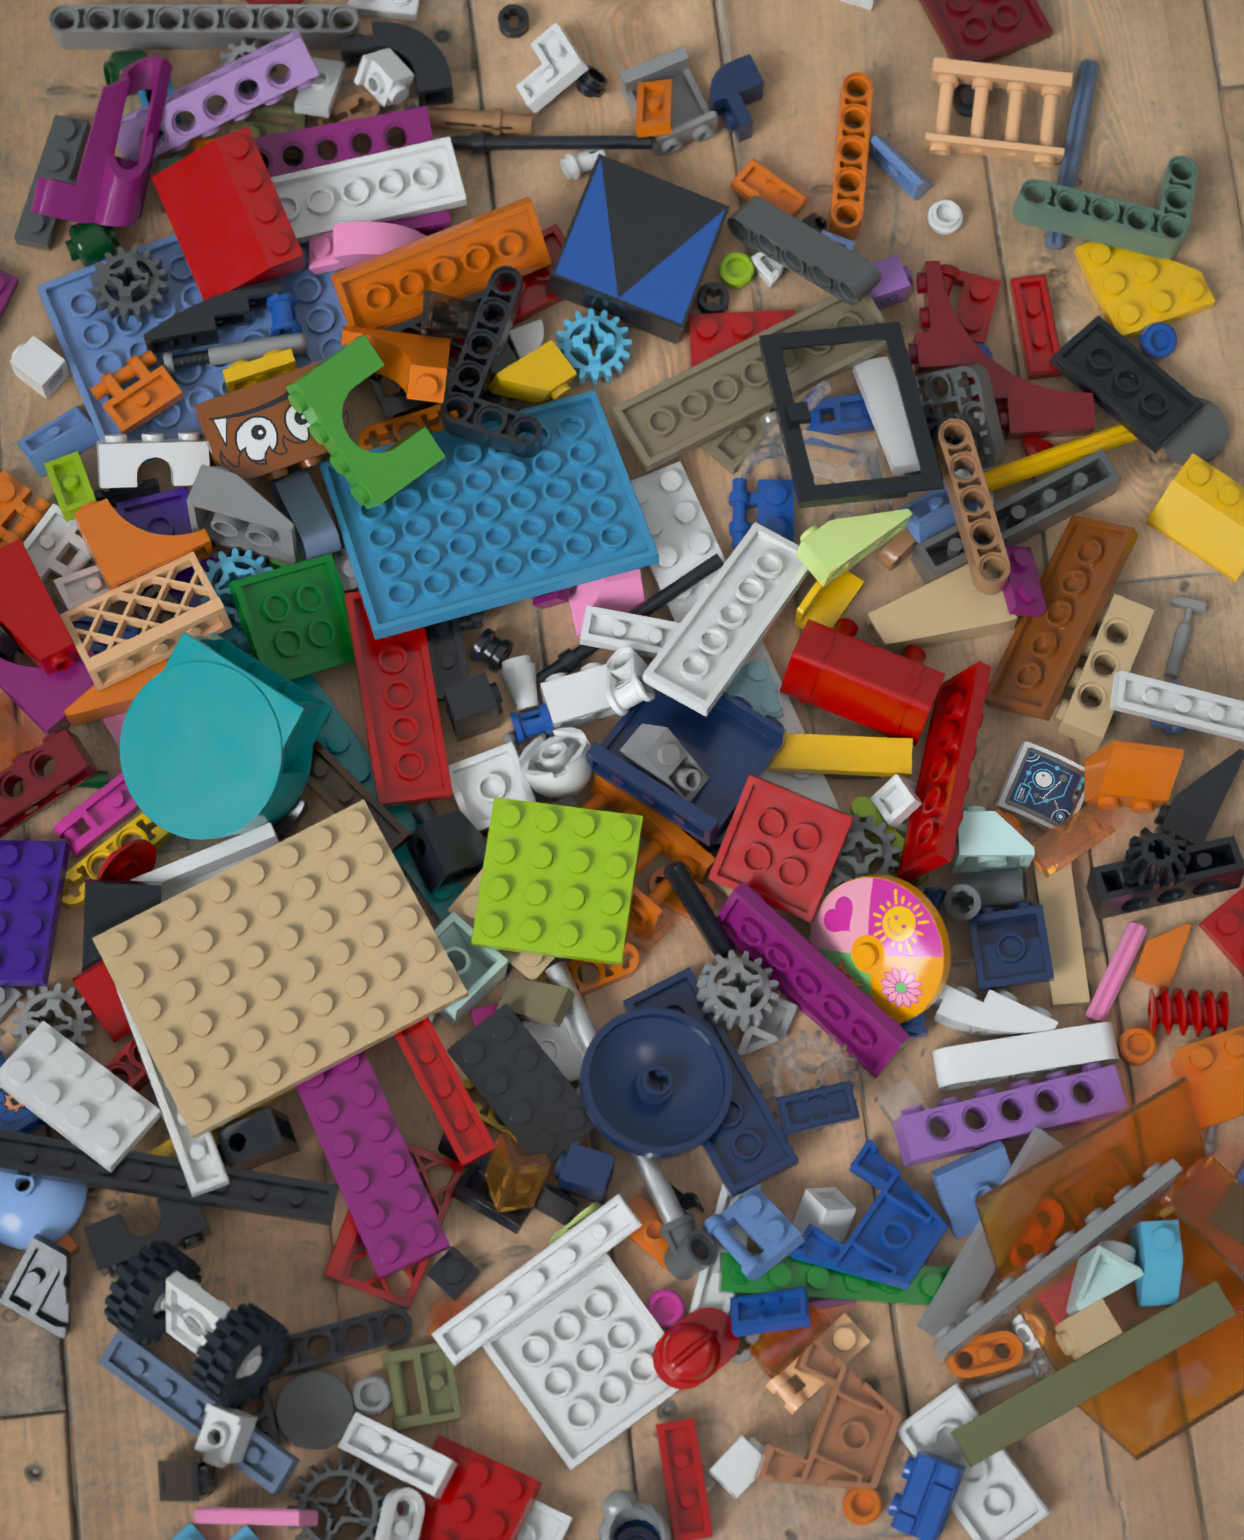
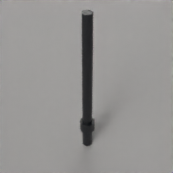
M472 133L471 136H445L450 137L453 150H471L472 154H487L488 150L653 149V136L637 138V135L487 136V133Z
M717 553L628 613L650 616L724 565L723 561ZM581 644L573 650L568 648L557 655L558 660L538 672L536 678L540 683L546 682L545 679L553 674L566 671L570 674L581 666L580 662L600 648Z

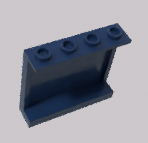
M654 688L655 699L649 702L642 701L631 707L629 713L621 717L601 745L594 742L586 753L587 761L595 774L710 846L733 816L748 776L753 774L761 778L785 746L786 729L776 718L770 715L763 716L753 710L751 704L744 698L739 696L733 697L725 691L705 717ZM641 724L668 727L709 777L708 781L691 802L632 766L620 752V749Z

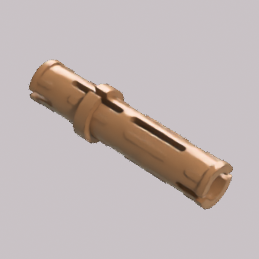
M433 106L428 108L431 129L493 133V136H501V134L532 136L534 114L503 112V109L495 108L494 111Z

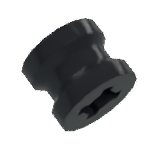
M487 628L474 645L470 659L476 663L483 662L487 664L488 669L496 674L502 668L501 662L507 660L510 656L514 642L509 639L502 640L498 638L494 630Z

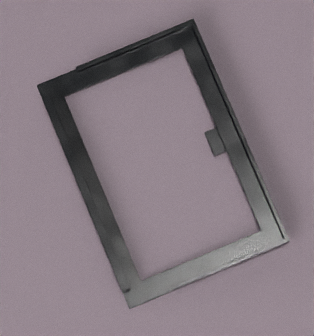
M900 322L759 336V346L799 508L907 497L908 493L944 489V483ZM886 340L921 474L815 485L800 424L811 423L807 401L794 403L781 350Z

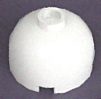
M573 727L552 730L555 736L545 741L542 736L534 739L524 748L519 757V764L522 768L521 772L526 781L535 792L547 798H569L577 795L587 785L594 773L586 756L591 745L582 730Z

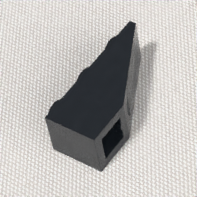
M204 1456L159 1460L160 1501L200 1502L211 1496V1490L217 1488L216 1466L204 1462Z

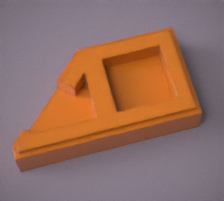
M1186 923L1147 940L1143 945L1132 978L1158 988L1166 987L1169 990L1191 925Z

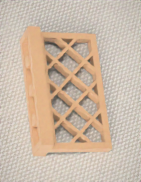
M194 552L60 614L97 691H101L170 658L183 632H187L191 636H210L212 632L220 634L232 628L225 607L219 596L215 593ZM190 566L193 567L195 572L190 583L174 580L178 572ZM152 584L162 586L156 599L141 596L144 588ZM170 588L185 591L180 604L165 601ZM194 593L208 596L210 601L195 608L189 607ZM119 600L128 602L123 615L108 612L112 603ZM137 604L152 607L147 620L131 617ZM161 609L176 613L174 618L162 624L155 622ZM85 616L95 618L89 631L74 628L72 622ZM103 620L118 623L113 636L98 633ZM127 625L142 628L139 635L128 640L121 638ZM93 641L108 644L105 651L92 657L88 656Z

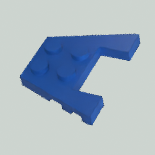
M868 1139L851 1163L849 1171L878 1188L881 1192L845 1244L840 1243L809 1224L802 1234L805 1242L792 1251L790 1257L908 1290L945 1235L948 1225L917 1190L913 1191L900 1177L901 1172L892 1162L889 1164L878 1152V1146Z

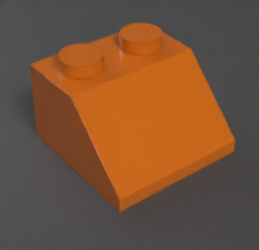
M1117 740L1112 741L1085 759L1084 802L1096 803L1098 808L1104 810L1127 807L1132 808V812L1136 814L1153 813L1154 809L1168 802L1183 759L1184 749Z
M1244 1025L1175 1049L1170 1065L1200 1131L1244 1115Z

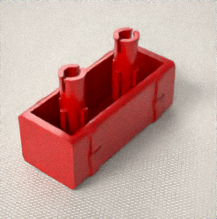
M808 619L791 655L779 692L799 699V702L806 705H814L883 733L888 738L913 739V746L916 747L933 708L945 673L923 664L926 659V653L919 646L909 645L905 647L903 656L855 638L859 627L851 619H839L835 629Z

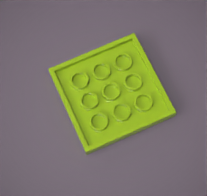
M494 797L472 934V946L622 966L644 821L643 816Z

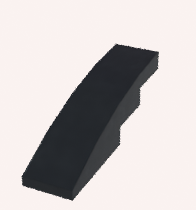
M281 278L231 290L208 298L173 315L144 334L147 350H151L153 354L220 343L218 330L253 324L251 311L267 309V298L275 294L284 293Z

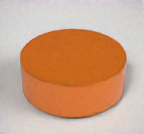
M1134 1026L1123 1032L1118 1040L1117 1048L1119 1056L1124 1062L1133 1066H1140L1146 1064L1154 1056L1157 1043L1154 1035L1148 1029Z
M851 1488L843 1497V1513L850 1522L856 1525L870 1524L881 1513V1497L875 1489Z

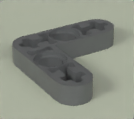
M970 363L914 375L917 388L925 386L926 393L920 395L923 407L926 404L932 406L957 401L961 420L965 421L971 429L982 468L995 466L1004 460L1006 454L1005 442L990 376L983 365ZM940 377L944 378L948 384L946 396L941 394L937 387ZM968 377H974L975 384H969ZM979 395V399L972 401L971 396ZM976 406L980 407L985 414L983 425L978 424L974 418ZM987 430L988 435L980 437L979 433ZM984 447L990 448L991 455L985 454Z

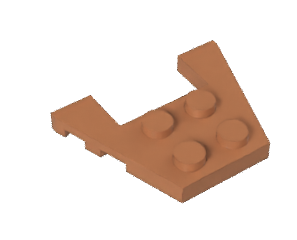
M808 1335L805 1338L794 1369L830 1385L808 1449L803 1459L771 1444L766 1445L754 1479L765 1482L867 1490L877 1489L903 1415L866 1382L863 1383L838 1356L834 1357L822 1346V1342L817 1337Z

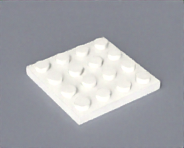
M607 1253L482 1345L487 1355L570 1471L680 1391V1389L670 1387L663 1382L654 1369L653 1352L656 1343L663 1336L664 1331Z

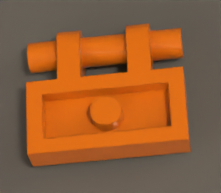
M148 350L139 357L135 354L126 360L127 365L113 374L106 373L100 377L101 382L90 388L97 401L108 394L113 397L102 405L122 434H130L184 398L183 392L163 365L151 373L147 368L157 362L151 350ZM135 376L140 379L125 390L120 387Z
M4 470L0 473V548L20 538L23 540L29 531L37 526L43 515L51 507L42 497H39L32 507L26 505L33 496L31 490ZM16 515H19L21 517L20 521L11 531L6 530L5 527Z

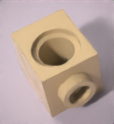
M1103 1298L1055 1326L1058 1333L1056 1334V1340L1060 1348L1066 1355L1071 1354L1074 1361L1123 1333Z

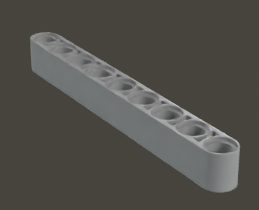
M64 4L53 8L48 18L54 41L64 49H228L229 42L236 47L241 46L242 38L247 41V45H251L254 41L258 40L261 43V47L297 29L308 49H340L339 39H345L354 34H361L357 11L350 5ZM206 24L212 25V26H211L210 28H208V29H200V28H199V27H201L202 25H206ZM275 24L281 25L278 29L268 28ZM309 24L316 25V27L312 29L303 28L304 26ZM344 24H347V25H350V26H351V27H349V28H347V29H339V28H337V27H339L340 25H344ZM64 25H73L69 29H60ZM99 25H108L104 29H95ZM133 25H142L138 29H130ZM168 25H177L173 29H165ZM237 25H246L243 29H234Z

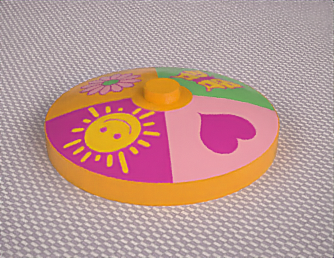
M871 874L839 885L820 904L811 926L810 942L835 967L840 968L847 978L862 992L868 994L875 1004L890 1018L895 1019L899 1023H904L921 1015L935 1003L942 993L949 975L950 943L940 914L920 890L910 883L893 876Z

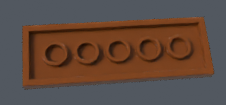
M1076 515L1071 516L1040 579L1047 610L1040 617L1022 616L990 680V690L984 700L987 706L1046 721L1050 720L1139 536L1135 528Z

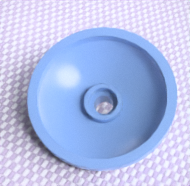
M0 1172V1243L13 1249L26 1250L37 1233L54 1243L58 1242L71 1232L80 1220L87 1203L88 1186ZM23 1181H30V1187L26 1191H19V1185Z

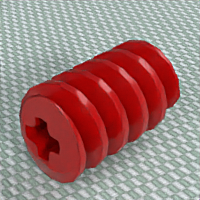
M1160 987L1156 995L1151 988L1147 1008V1019L1151 1034H1155L1159 1024H1163L1166 1035H1170L1174 1025H1178L1181 1036L1186 1035L1189 1026H1193L1196 1037L1201 1036L1204 1027H1208L1210 1036L1216 1035L1219 1028H1223L1226 1031L1229 1020L1228 993L1220 991L1215 999L1211 990H1205L1200 998L1196 989H1190L1185 997L1181 988H1175L1171 996L1166 987Z

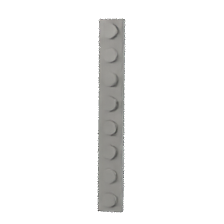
M1174 1158L1165 1165H1162L1160 1162L1155 1163L1142 1175L1144 1181L1135 1188L1131 1184L1125 1186L1113 1197L1116 1203L1107 1210H1104L1102 1207L1097 1208L1084 1220L1086 1224L1084 1228L1077 1233L1072 1229L1055 1242L1057 1249L1048 1256L1041 1252L1029 1261L1025 1266L1028 1271L1021 1277L1016 1279L1012 1275L1004 1280L995 1289L998 1294L988 1302L984 1298L977 1301L966 1311L967 1319L958 1326L951 1322L937 1333L935 1337L938 1341L933 1350L936 1357L943 1364L1173 1185L1183 1171L1181 1166Z

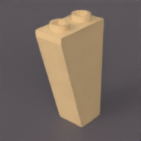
M966 564L868 613L864 626L877 647L892 653L904 652L905 647L909 645L926 648L1006 633L1014 629L1018 617L1017 615L1009 614L1003 591L995 595H985L976 589L969 565ZM992 568L983 570L988 578H999L996 570Z

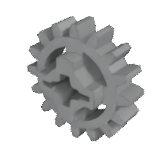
M729 950L726 960L717 954L712 964L706 963L704 965L703 975L699 976L696 984L700 988L696 999L697 1001H706L702 1008L703 1014L710 1012L715 1014L712 1021L713 1024L716 1025L721 1020L726 1021V1030L730 1031L735 1023L739 1024L743 1032L747 1030L749 1022L755 1027H759L763 1017L769 1019L774 1009L772 1006L776 1005L779 997L778 994L774 993L779 983L776 980H769L773 972L771 967L766 969L760 967L762 958L758 957L752 962L749 960V953L747 951H744L741 958H736L734 951ZM725 973V978L718 979V982L714 983L718 976ZM758 998H761V1001L750 1009V1003H754Z
M56 983L53 991H49L47 986H41V993L35 995L30 989L27 991L28 998L30 999L27 1003L17 1001L16 1005L22 1012L20 1015H11L12 1022L19 1025V1027L11 1030V1035L14 1038H23L16 1045L18 1048L30 1036L28 1029L34 1031L43 1021L48 1024L52 1023L54 1017L60 1022V1026H53L55 1030L66 1038L72 1037L70 1041L77 1047L88 1048L89 1043L84 1038V1035L94 1034V1028L86 1024V1022L92 1020L94 1014L91 1010L83 1011L88 1005L84 997L75 1001L78 993L75 988L71 987L65 994L61 983ZM46 1003V1005H45L43 1008H41V1009H40L39 1011H37V1012H34V1011L36 1010V1008H38L40 1005ZM65 1003L75 1010L77 1019L65 1016Z

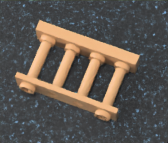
M934 57L930 81H936L937 85L940 86L935 133L925 132L922 148L930 149L929 152L931 154L941 156L950 155V152L1029 160L1034 161V165L1039 167H1053L1055 163L1060 164L1064 157L1065 148L1053 147L1058 99H1061L1062 96H1068L1070 92L1073 73ZM958 84L972 85V89L975 90L970 137L949 135L954 87H957ZM993 88L1007 89L1006 92L1010 94L1004 141L984 139L988 94ZM1027 92L1041 93V96L1044 98L1039 145L1018 143L1023 95H1026Z

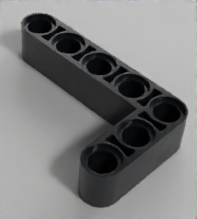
M501 266L495 269L490 276L448 384L444 401L441 403L442 423L444 429L453 436L520 458H531L540 452L543 443L542 427L537 418L484 400L523 297L522 277L519 271L512 266ZM503 284H511L515 287L508 292L498 289ZM492 315H498L503 318L498 323L486 321ZM482 346L491 350L485 355L474 353L476 348ZM467 378H474L479 381L478 384L472 387H466L461 384ZM454 410H463L467 413L460 419H454L449 416ZM488 421H496L501 424L495 430H487L483 427ZM523 432H530L535 436L530 441H521L517 438Z
M391 1307L288 1335L286 1337L289 1338V1345L285 1348L292 1351V1361L288 1366L280 1368L277 1374L272 1373L269 1379L272 1382L402 1346L411 1339L414 1332L412 1320L404 1309ZM393 1317H399L406 1322L405 1331L395 1337L388 1335L385 1332L386 1323ZM354 1328H364L368 1331L367 1342L360 1347L351 1346L347 1341L349 1332ZM317 1338H326L331 1343L330 1351L323 1357H315L310 1353L311 1343ZM262 1386L259 1389L260 1395L258 1397L263 1399L264 1408L256 1416L258 1419L255 1427L264 1434L271 1435L273 1440L282 1446L269 1387ZM238 1405L237 1409L244 1411V1406Z

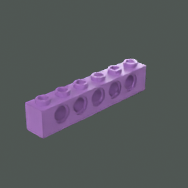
M1096 1062L1079 1068L1080 1073L1067 1076L1066 1071L1048 1074L1044 1076V1082L1031 1084L1030 1079H1025L1008 1085L1009 1090L996 1093L995 1088H987L973 1093V1099L961 1102L959 1097L955 1096L938 1101V1107L924 1110L923 1105L906 1108L901 1111L902 1116H899L892 1124L904 1168L976 1151L999 1140L1002 1144L1025 1139L1029 1137L1034 1127L1050 1133L1119 1116L1128 1109L1116 1066L1102 1067L1101 1062ZM1073 1087L1081 1088L1086 1092L1088 1097L1087 1103H1081L1075 1099ZM1038 1096H1045L1051 1101L1052 1112H1046L1038 1106ZM1003 1104L1010 1105L1015 1109L1017 1114L1016 1120H1008L1003 1116L1001 1112ZM966 1113H973L979 1117L981 1121L980 1129H973L967 1125L965 1121ZM929 1122L940 1123L945 1129V1137L937 1138L933 1136L929 1130Z

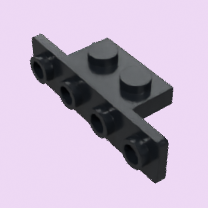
M443 1133L438 1151L460 1163L445 1133ZM494 1151L465 1166L468 1169L455 1186L451 1195L515 1234L519 1233L534 1208L566 1226L572 1221L579 1205V1201L571 1197L568 1192L550 1185L540 1179L534 1172L523 1169L506 1159L498 1151Z

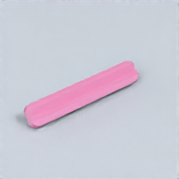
M1131 921L1127 925L1085 1014L1089 1021L1093 1023L1105 1022L1147 933V928L1142 924Z

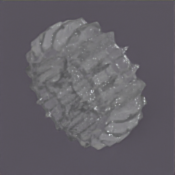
M800 1030L798 1033L799 1042L797 1043L788 1034L784 1037L787 1049L781 1044L775 1043L772 1046V1050L777 1057L772 1055H765L763 1062L772 1069L764 1068L760 1070L759 1076L765 1080H770V1082L760 1085V1092L772 1093V1095L765 1099L769 1107L776 1104V1097L785 1096L779 1080V1073L784 1064L790 1069V1074L796 1083L789 1094L800 1091L805 1078L804 1074H808L809 1077L810 1074L816 1075L820 1071L816 1088L828 1086L825 1076L833 1066L836 1067L841 1082L857 1079L861 1076V1070L856 1068L848 1069V1067L856 1062V1056L849 1055L843 1058L842 1055L848 1046L842 1043L837 1049L832 1047L835 1036L832 1034L828 1036L826 1043L819 1041L821 1037L820 1030L814 1031L812 1040H807L805 1030ZM803 1053H814L825 1058H822L815 1064H808L800 1058L796 1059L794 1056ZM851 1081L853 1092L859 1093L862 1086ZM811 1084V1087H810V1088H807V1087L805 1086L800 1092L806 1091V1090L815 1089V1088H813V1086H812V1084ZM777 1108L773 1113L775 1119L780 1118ZM822 1128L816 1129L815 1131L821 1132Z

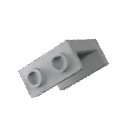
M684 47L620 72V90L635 120L638 83L672 79L673 81L672 134L653 137V149L651 152L654 157L661 154H673L679 151L683 145L695 140L697 142L705 141L717 132L719 117L715 110L710 111L688 68L689 56Z

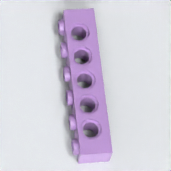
M297 29L167 94L160 124L163 134L157 139L153 163L159 159L158 155L168 150L174 153L184 149L190 144V139L200 134L203 137H207L221 129L220 124L232 118L234 121L246 118L253 112L252 108L262 103L268 106L278 102L284 97V92L294 87L297 90H301L315 82L314 77L320 74L299 30ZM281 63L288 66V72L285 76L275 78L270 75V69L275 64ZM243 80H254L257 83V87L253 92L246 94L238 90V86ZM220 95L226 99V102L221 108L212 109L207 106V101L211 96ZM150 103L122 117L117 144L126 159L138 161ZM182 111H189L194 114L193 121L187 125L179 124L175 118Z

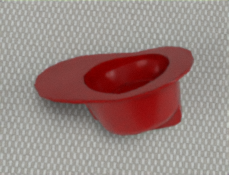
M712 1307L699 1308L665 1332L656 1343L653 1352L654 1369L659 1378L673 1388L680 1390L693 1389L724 1367L736 1354L739 1344V1337H734L732 1331L731 1317L724 1311Z

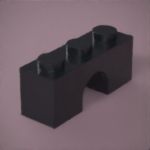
M163 1198L157 1199L161 1211V1223L157 1230L148 1236L141 1237L131 1234L121 1214L83 1227L98 1271L103 1276L110 1274L111 1278L119 1277L117 1272L121 1267L125 1269L128 1266L127 1260L132 1255L137 1257L139 1249L146 1245L150 1248V1244L153 1241L160 1243L164 1240L176 1248L183 1246L184 1250L204 1244L206 1242L204 1237L211 1235L212 1232L202 1205Z

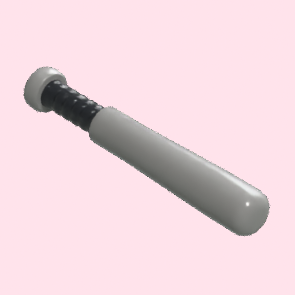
M295 332L208 347L206 351L182 355H173L172 352H166L163 354L166 371L169 374H173L175 369L203 364L215 366L234 363L240 360H256L275 349L284 351L291 348L293 355L302 354L307 349V343L303 333Z

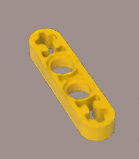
M142 812L66 872L61 903L72 909L84 906L85 883L79 887L81 894L76 898L73 895L65 897L68 893L66 886L69 883H72L74 886L82 883L85 879L80 873L86 870L90 879H97V875L93 873V865L98 859L107 858L112 852L122 847L123 840L130 835H137L149 841L145 831L140 827L145 824L147 830L155 826V823ZM156 826L150 831L154 839L149 842L157 849L174 834Z

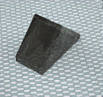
M425 290L420 334L466 340L479 304L432 290Z

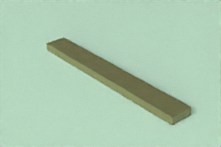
M1214 1281L953 1430L951 1435L969 1466L973 1467L1236 1315V1312L1217 1281Z

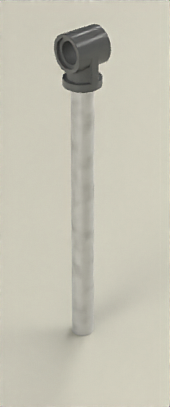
M559 962L547 968L545 973L550 984L567 987L575 993L566 1013V1018L585 1055L590 1042L598 1030L566 962ZM630 1153L664 1224L658 1231L662 1238L665 1237L669 1246L664 1253L666 1267L675 1278L689 1280L715 1263L718 1257L716 1243L709 1234L696 1229L694 1225L696 1220L692 1213L684 1214L659 1159Z

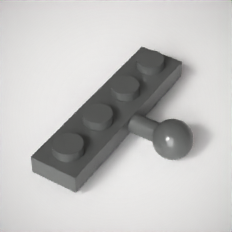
M55 115L14 236L17 245L47 251L51 250L61 219L31 212L38 177L76 183L74 178L91 130L88 121Z

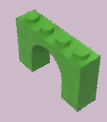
M361 335L349 341L285 388L289 393L288 400L292 407L298 413H302L309 422V431L312 437L319 444H323L331 455L329 460L333 468L340 475L344 474L352 486L350 487V492L354 499L360 505H365L369 509L381 505L446 456L426 427L412 431L382 453L367 451L355 444L349 437L342 418L345 399L356 385L384 366V363L366 336Z

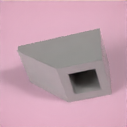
M641 724L620 749V752L632 766L689 802L692 801L709 779L668 727Z

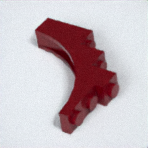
M940 260L925 261L922 272H918L916 275L917 293L923 294L924 307L919 308L920 329H926V332H916L912 340L913 343H908L907 345L911 365H914L915 375L970 363L983 365L990 376L996 406L1002 405L1003 409H998L1001 429L1004 430L1005 440H1018L1025 437L1086 436L1091 434L1096 429L1093 393L1064 392L1036 385L1010 373L989 358L969 337L955 315L944 287ZM968 377L969 384H975L974 377ZM979 395L971 396L972 401L979 399Z

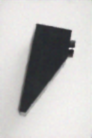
M1237 750L1175 796L1170 805L1163 804L1153 823L1161 825L1165 834L1175 830L1177 833L1175 840H1186L1187 846L1203 843L1244 759V750Z

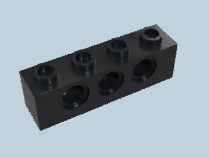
M1235 836L1187 846L1185 852L1189 853L1190 862L1185 867V876L1181 880L1175 879L1174 886L1170 889L1161 882L1159 888L1154 891L1151 886L1152 883L1148 881L1139 887V875L1129 876L1127 871L1129 864L1125 860L1092 867L1086 888L1097 920L1240 888L1244 876V861Z

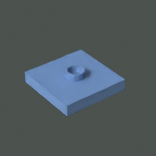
M1000 1140L931 1171L951 1233L956 1240L973 1232L1011 1167L1005 1146Z

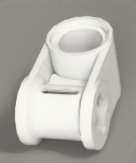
M625 646L615 651L610 656L606 665V697L612 709L619 716H624L629 713L631 707L642 701L649 702L655 699V691L653 687L642 682L643 673L648 668V665L630 646Z

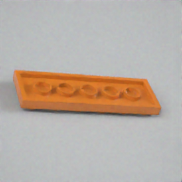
M526 197L330 275L347 326L384 330L486 289L491 274L498 267L512 266L519 271L521 276L551 265V260L533 202L529 197Z

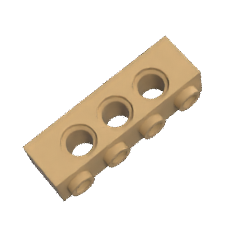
M1115 593L1109 605L1105 604L1097 621V624L1100 625L1097 635H1090L1082 652V655L1087 656L1083 668L1075 667L1068 684L1069 687L1074 688L1070 700L1062 699L1055 716L1056 719L1061 720L1057 730L1058 733L1098 749L1114 713V710L1109 709L1114 673L1120 670L1130 673L1155 609ZM1116 632L1120 634L1124 642L1114 643L1110 641L1107 633ZM1094 665H1106L1110 669L1111 674L1101 675L1097 673ZM1085 695L1092 696L1096 699L1098 706L1094 708L1085 706L1081 701V697Z

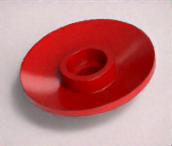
M145 839L128 842L106 858L97 879L130 881L133 878L151 872L156 862V849L154 845Z

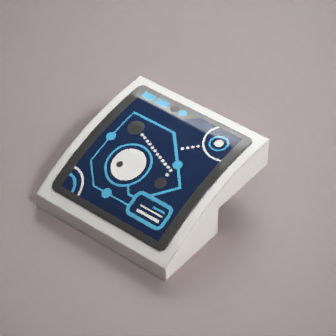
M1023 741L994 807H998L1003 812L1011 813L1022 823L1031 822L1059 839L1068 838L1084 801V767L1048 749Z

